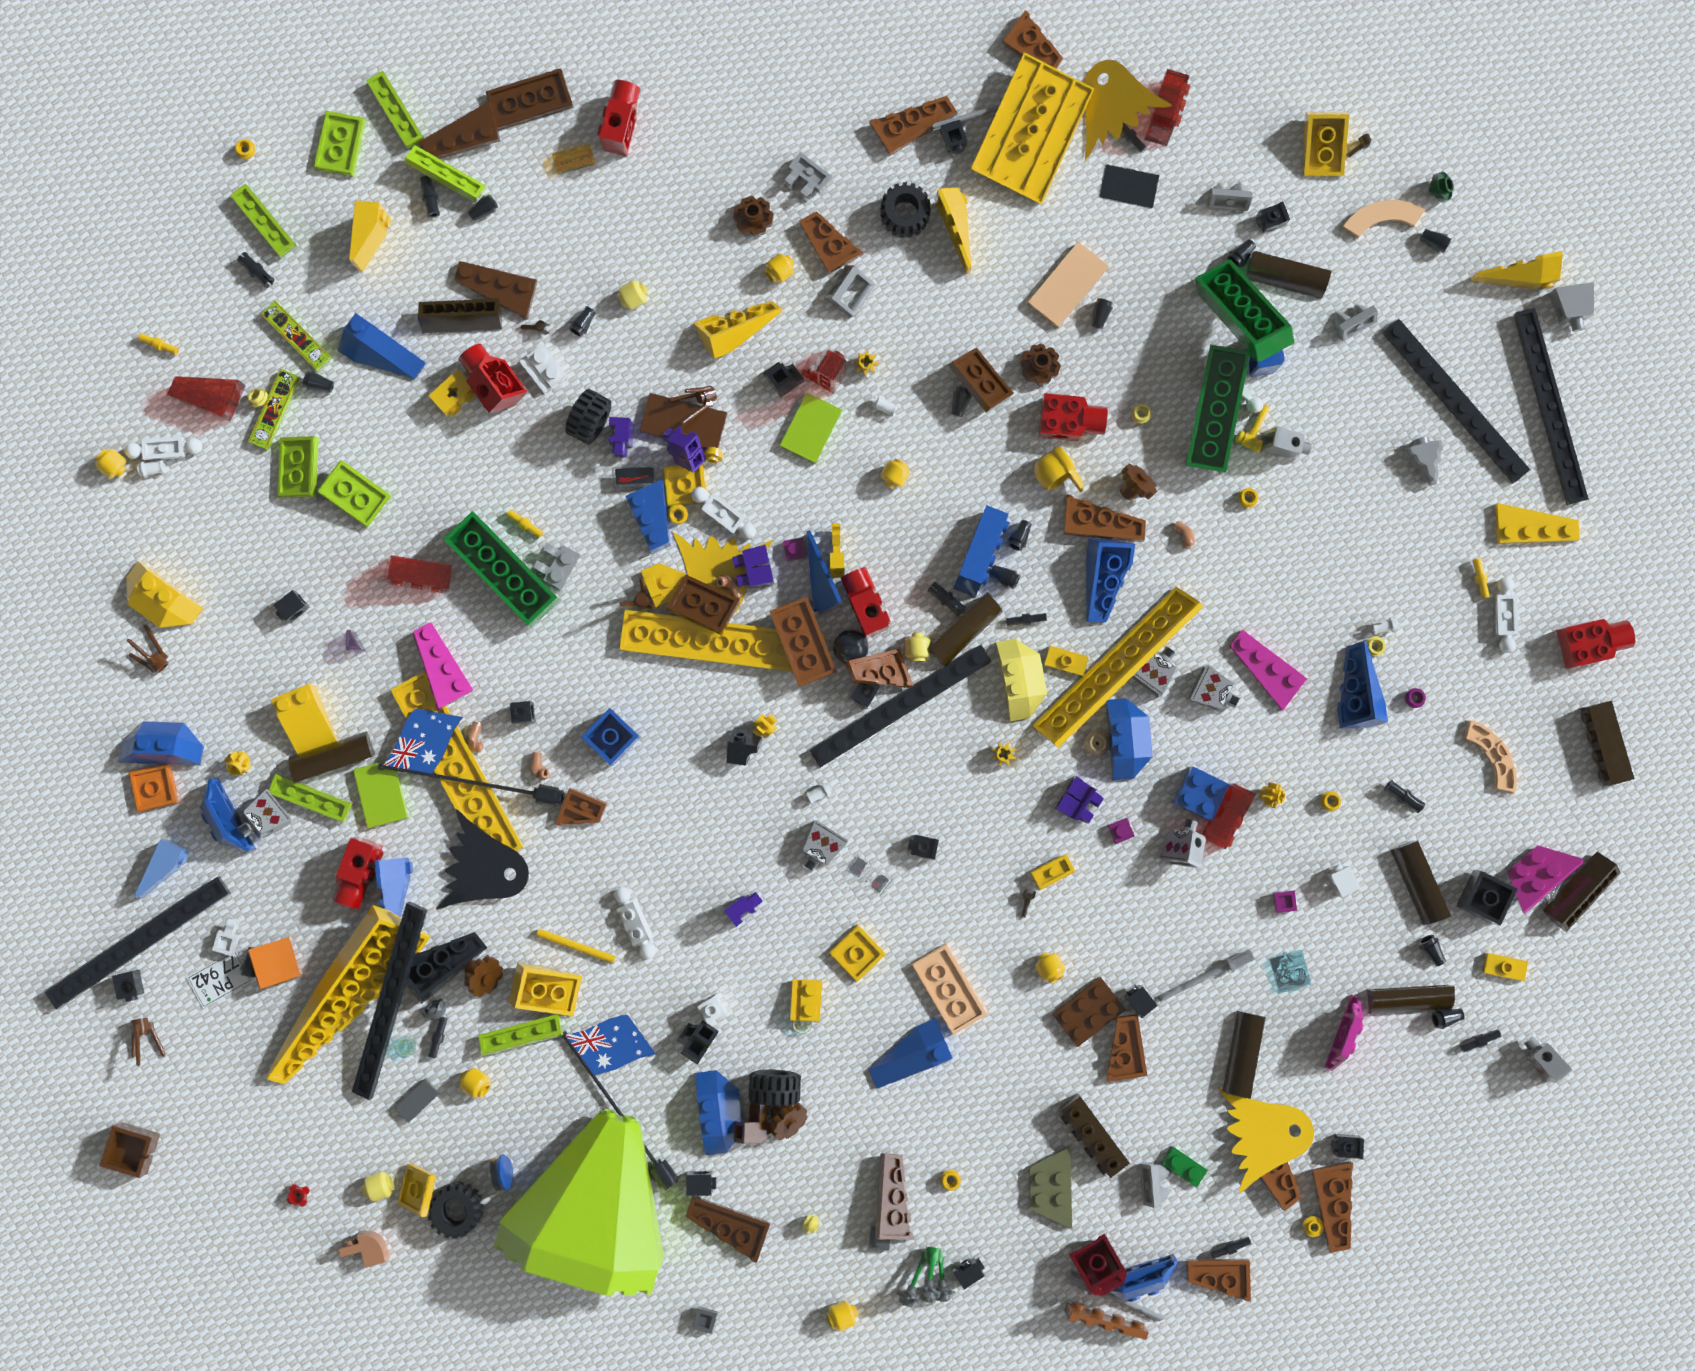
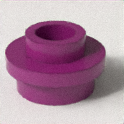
M1412 688L1405 694V702L1411 708H1419L1426 701L1425 693L1419 688ZM1412 695L1417 696L1418 700L1416 702L1412 700Z

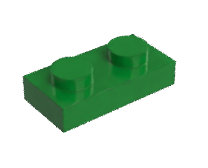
M1174 1146L1171 1147L1161 1162L1195 1187H1198L1208 1171Z

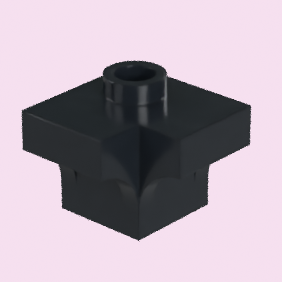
M778 362L763 372L764 377L780 398L805 382L803 376L793 363L789 366H784L783 363Z
M735 727L727 741L726 763L746 766L751 754L758 752L762 744V737L755 736L754 730Z
M703 1020L698 1025L688 1022L677 1039L679 1043L685 1046L680 1054L698 1065L719 1031Z

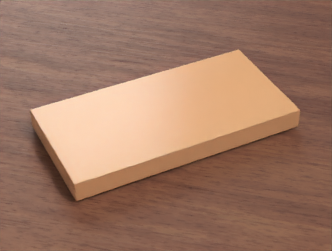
M1077 242L1027 304L1059 328L1109 266L1080 242Z
M946 943L911 964L952 1036L988 1015Z

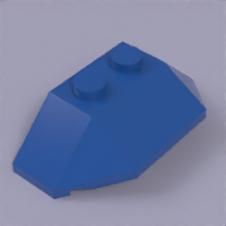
M1126 698L1107 700L1105 703L1112 780L1134 779L1153 757L1149 716Z
M143 721L122 742L118 762L201 765L204 746L185 723Z
M219 778L209 779L200 809L203 821L209 824L212 830L210 832L212 838L219 844L246 852L256 850L250 836L248 835L244 838L238 832L237 828L243 823Z
M717 1070L697 1072V1101L706 1155L727 1153L735 1143L734 1122L743 1121L739 1088Z
M1174 1254L1125 1268L1127 1276L1124 1284L1109 1293L1129 1302L1136 1301L1140 1298L1139 1296L1148 1294V1296L1158 1294L1159 1290L1165 1288L1178 1263L1177 1258Z

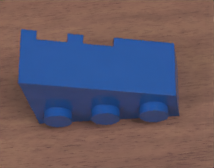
M661 479L626 495L625 497L652 554L671 546L663 480Z

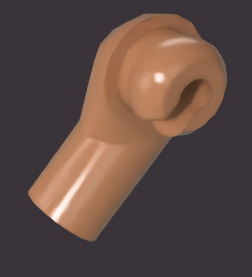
M1178 520L1172 529L1182 534L1184 539L1181 543L1182 547L1190 549L1195 544L1193 530Z
M721 575L716 579L718 587L730 590L731 595L738 599L742 597L736 579L726 575Z
M478 722L472 723L467 739L470 750L480 753L484 745L482 742H478V735L482 724Z
M532 752L530 771L539 780L548 779L550 772L541 764L542 753Z

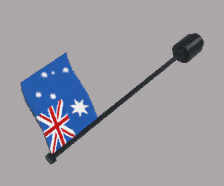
M414 709L410 714L394 750L386 762H380L378 770L381 771L388 769L533 795L532 798L536 800V804L544 806H561L564 797V790H560L559 787L539 784L538 788L535 787L534 791L434 774V770L446 752L454 730L464 717L421 709Z
M628 1015L610 1018L587 1030L568 1034L565 1030L560 1038H564L617 1114L624 1117L595 1075L616 1070L642 1057L657 1055ZM644 1144L645 1152L653 1162L650 1165L652 1169L649 1173L659 1187H663L666 1191L678 1182L677 1174L666 1159L663 1161L660 1158L656 1160Z

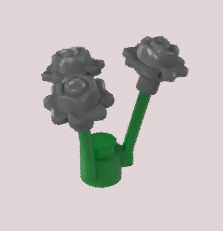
M927 1246L925 1252H921V1259L911 1285H908L907 1290L896 1292L902 1305L912 1308L914 1303H920L914 1292L919 1295L921 1301L932 1303L935 1298L936 1301L947 1302L951 1299V1295L955 1294V1291L950 1290L946 1286V1280H944V1256L941 1255L942 1249ZM926 1260L925 1264L929 1265L927 1280H925L924 1286L916 1288V1282ZM939 1263L940 1281H938V1287L935 1289L932 1281L933 1268L938 1266Z

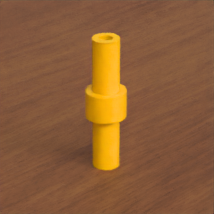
M142 333L138 336V341L151 345L153 349L158 351L164 350L174 355H177L179 352L178 347L165 343V340L158 337L152 338Z
M511 509L507 512L506 516L516 522L522 530L529 531L539 539L542 537L544 532L531 524V520L521 517Z
M1481 558L1473 559L1476 573L1474 576L1475 582L1479 585L1482 599L1490 597L1486 582L1488 578L1487 574L1484 573Z

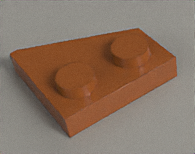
M570 787L555 825L599 823L608 803Z

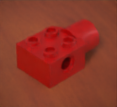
M614 80L608 105H605L603 108V124L599 125L597 132L604 151L622 156L628 155L637 120V102L641 91L639 86L629 81Z
M481 343L469 347L459 356L458 360L469 374L466 380L467 384L488 413L515 406L528 392L504 359L490 356Z
M1044 393L1041 402L1038 437L1079 441L1083 433L1105 435L1108 407L1088 405L1085 397Z
M862 567L842 576L840 579L866 639L887 631L888 624L891 621L887 611H882L880 607L883 602L879 593H874L876 588L867 568ZM870 609L874 610L876 616L868 617L865 612Z
M1600 619L1556 630L1566 669L1615 658L1616 651L1633 648L1636 642L1634 629L1627 620L1609 624L1605 619Z
M350 837L336 875L337 887L332 901L350 908L360 909L368 884L376 876L375 860H381L383 857V845L362 837ZM361 857L363 859V865H361L360 863Z

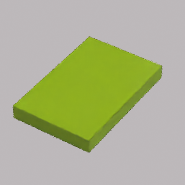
M325 111L313 168L318 171L354 177L366 119Z
M806 392L780 447L816 464L842 413V409Z
M280 437L278 498L316 497L319 437Z
M341 459L317 490L319 494L367 528L391 497L389 493Z
M379 763L353 769L368 828L409 818L398 772L388 769L378 770Z

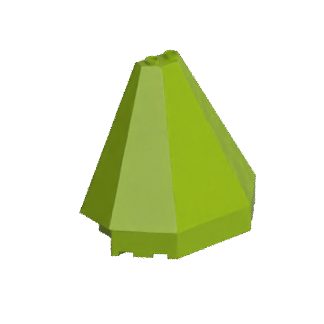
M610 1109L600 1110L506 1211L499 1221L500 1225L493 1247L496 1250L504 1251L503 1255L510 1261L519 1262L521 1264L520 1269L524 1272L601 1295L613 1296L614 1292H621L622 1295H637V1292H642L646 1295L652 1294L658 1270L661 1269L665 1256L640 1121H636V1118L630 1115H624V1117L616 1115V1112Z

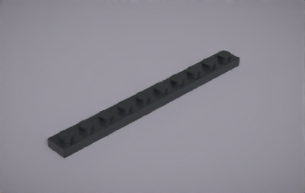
M1536 308L1516 312L1513 314L1566 505L1589 500Z
M1397 319L1382 332L1512 483L1517 482L1531 470L1400 319Z
M979 645L810 750L819 767H823L986 666L992 660L983 646Z
M220 876L216 877L46 991V996L55 1010L60 1009L231 894Z
M407 902L404 908L352 1088L353 1093L367 1100L373 1098L428 911V909L413 902Z

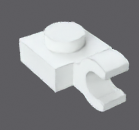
M233 917L228 919L225 931H218L212 948L213 951L234 956L240 938L239 935L235 934L240 923L239 919Z

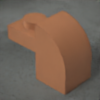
M369 1230L361 1231L357 1235V1239L345 1241V1245L339 1249L340 1257L361 1252L365 1268L385 1263L390 1258L387 1244L383 1237Z

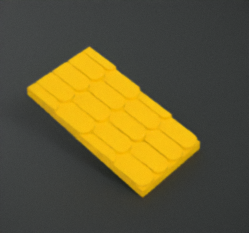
M1023 52L971 169L1042 204L1094 88Z

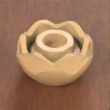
M1092 731L1086 736L1084 745L1089 754L1101 756L1109 749L1110 742L1105 733Z

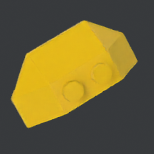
M140 561L136 563L126 577L127 605L159 628L191 625L204 609Z

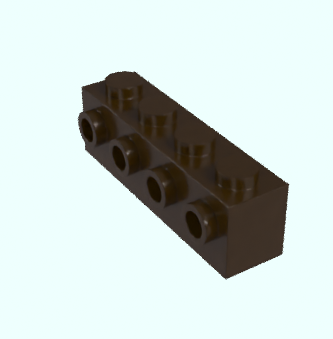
M1078 1093L1059 1107V1110L1062 1112L1059 1115L1065 1125L1071 1124L1074 1129L1071 1133L1078 1142L1082 1140L1085 1143V1152L1091 1159L1093 1157L1096 1158L1099 1162L1096 1167L1103 1176L1107 1173L1112 1178L1130 1164Z

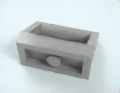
M845 265L824 298L849 316L854 317L876 284L854 265ZM856 277L864 282L866 286L851 308H849L840 299Z

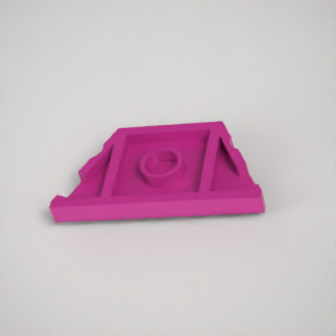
M1539 845L1530 851L1508 871L1512 886L1518 888L1516 898L1522 913H1527L1583 864V860L1579 857Z
M1352 994L1350 996L1326 1060L1325 1069L1333 1071L1355 1051L1356 1037L1363 1030V1014L1360 997Z

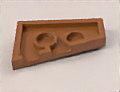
M817 211L799 221L828 274L863 255L859 248H856L849 239L840 234Z

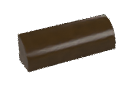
M1254 251L1250 256L1245 276L1250 281L1322 299L1332 271Z
M499 298L419 302L417 318L422 333L502 330V312Z
M987 592L929 648L931 653L944 667L947 666L1003 610Z
M365 731L290 756L288 760L293 782L296 783L371 758L375 755V751L368 732Z
M1412 840L1391 849L1392 856L1422 924L1428 925L1451 917L1419 841Z
M1597 851L1543 909V912L1552 922L1567 932L1620 875L1621 872L1618 865Z
M1446 984L1367 989L1369 1014L1452 1009L1455 1003V986Z
M1237 1011L1222 1092L1251 1099L1266 1017Z

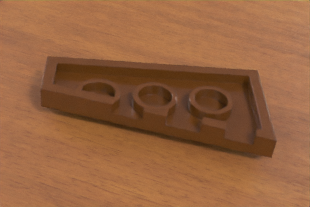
M488 101L419 141L420 148L441 159L500 142L491 102Z
M692 1196L685 1216L757 1264L771 1222L697 1196Z

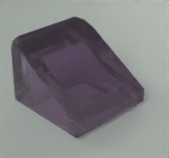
M347 630L345 649L351 652H365L355 631Z

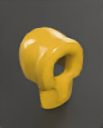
M1058 446L1053 448L1052 451L1040 457L1036 462L1034 475L1039 484L1047 491L1058 487L1068 479L1072 481L1080 493L1083 491V481L1076 472L1073 461L1063 448Z

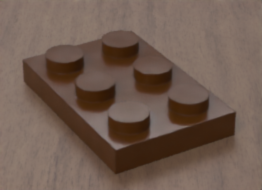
M977 347L954 360L949 365L950 369L986 413L1014 394Z
M685 575L668 604L667 611L722 636L740 603V599Z
M1099 977L1054 1011L1052 1015L1074 1044L1079 1047L1126 1009L1102 977Z

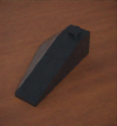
M473 932L440 946L437 945L426 951L417 952L414 955L406 985L422 1004L459 974L468 962L475 960L488 947Z

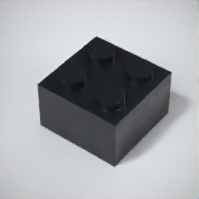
M1473 870L1456 907L1492 925L1501 926L1518 888L1481 870Z

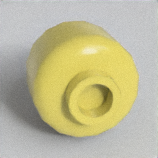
M631 280L619 288L617 296L624 308L634 310L646 303L648 290L644 283L640 284L636 280Z
M912 633V637L905 639V657L909 658L910 662H926V659L931 656L929 649L931 647V640L924 637V633Z
M378 1172L367 1176L364 1185H362L363 1196L365 1198L368 1197L372 1202L389 1198L395 1189L392 1176L390 1174L387 1175L385 1172Z

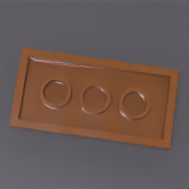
M808 597L769 611L799 687L837 673Z

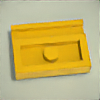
M792 979L790 1021L820 1023L822 980Z

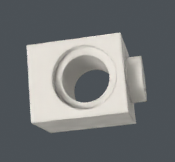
M1339 864L1330 869L1331 872L1326 874L1338 897H1344L1360 889L1350 866Z
M717 994L698 1005L707 1024L727 1012Z

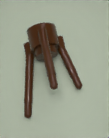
M708 385L685 389V393L689 394L669 398V401L672 402L696 397L698 403L704 404L682 420V425L705 409L713 406L712 402L717 399L713 386Z
M642 577L639 579L641 592L636 594L634 601L619 603L620 606H637L640 609L655 608L651 604L650 596L646 593Z
M145 624L143 627L159 654L153 653L149 656L131 639H127V642L147 660L144 661L133 653H129V656L147 667L152 673L158 674L168 666L169 662L166 660L168 656L163 652L153 633Z
M148 1017L131 1020V1057L134 1058L136 1056V1066L141 1065L140 1036L147 1035L148 1030H150L161 1056L164 1057L166 1055L154 1029V1023L148 1022Z

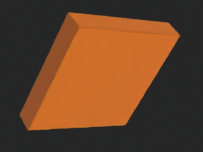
M171 764L129 772L137 812L179 803Z
M289 937L247 950L259 990L301 976Z

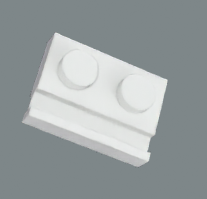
M543 344L529 353L526 358L519 361L544 394L568 377Z

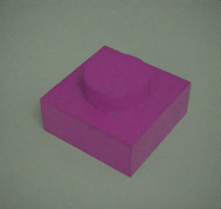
M803 537L783 541L786 561L806 558Z
M1127 818L1107 825L1115 844L1135 837Z
M1295 890L1273 892L1275 913L1297 911Z

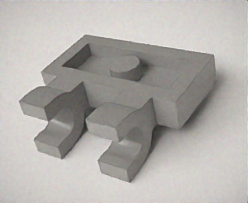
M800 152L788 166V170L791 173L785 178L784 182L786 183L784 186L791 191L800 178L807 184L800 191V198L807 202L814 190L818 193L823 190L831 180L832 175Z
M546 543L543 550L556 557L551 567H548L537 560L533 568L546 575L543 579L545 582L562 590L581 554L564 545L559 550Z

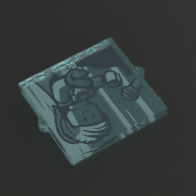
M1302 950L1290 953L1283 952V955L1269 958L1279 993L1290 990L1297 991L1298 988L1312 984Z

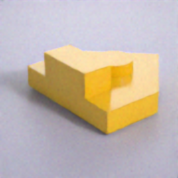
M661 563L641 570L656 608L670 603L686 575Z

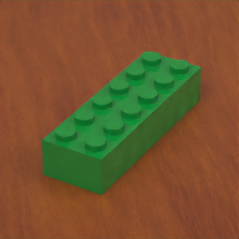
M1231 259L1195 277L1198 295L1258 363L1295 343L1292 325Z
M1210 344L1186 466L1227 472L1250 359V353L1247 350Z
M472 511L444 538L445 542L529 627L532 628L560 601L544 582L475 512Z

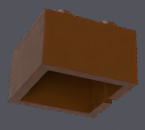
M124 1122L112 1125L99 1166L137 1178L148 1174L153 1155L150 1154L156 1150L160 1133Z

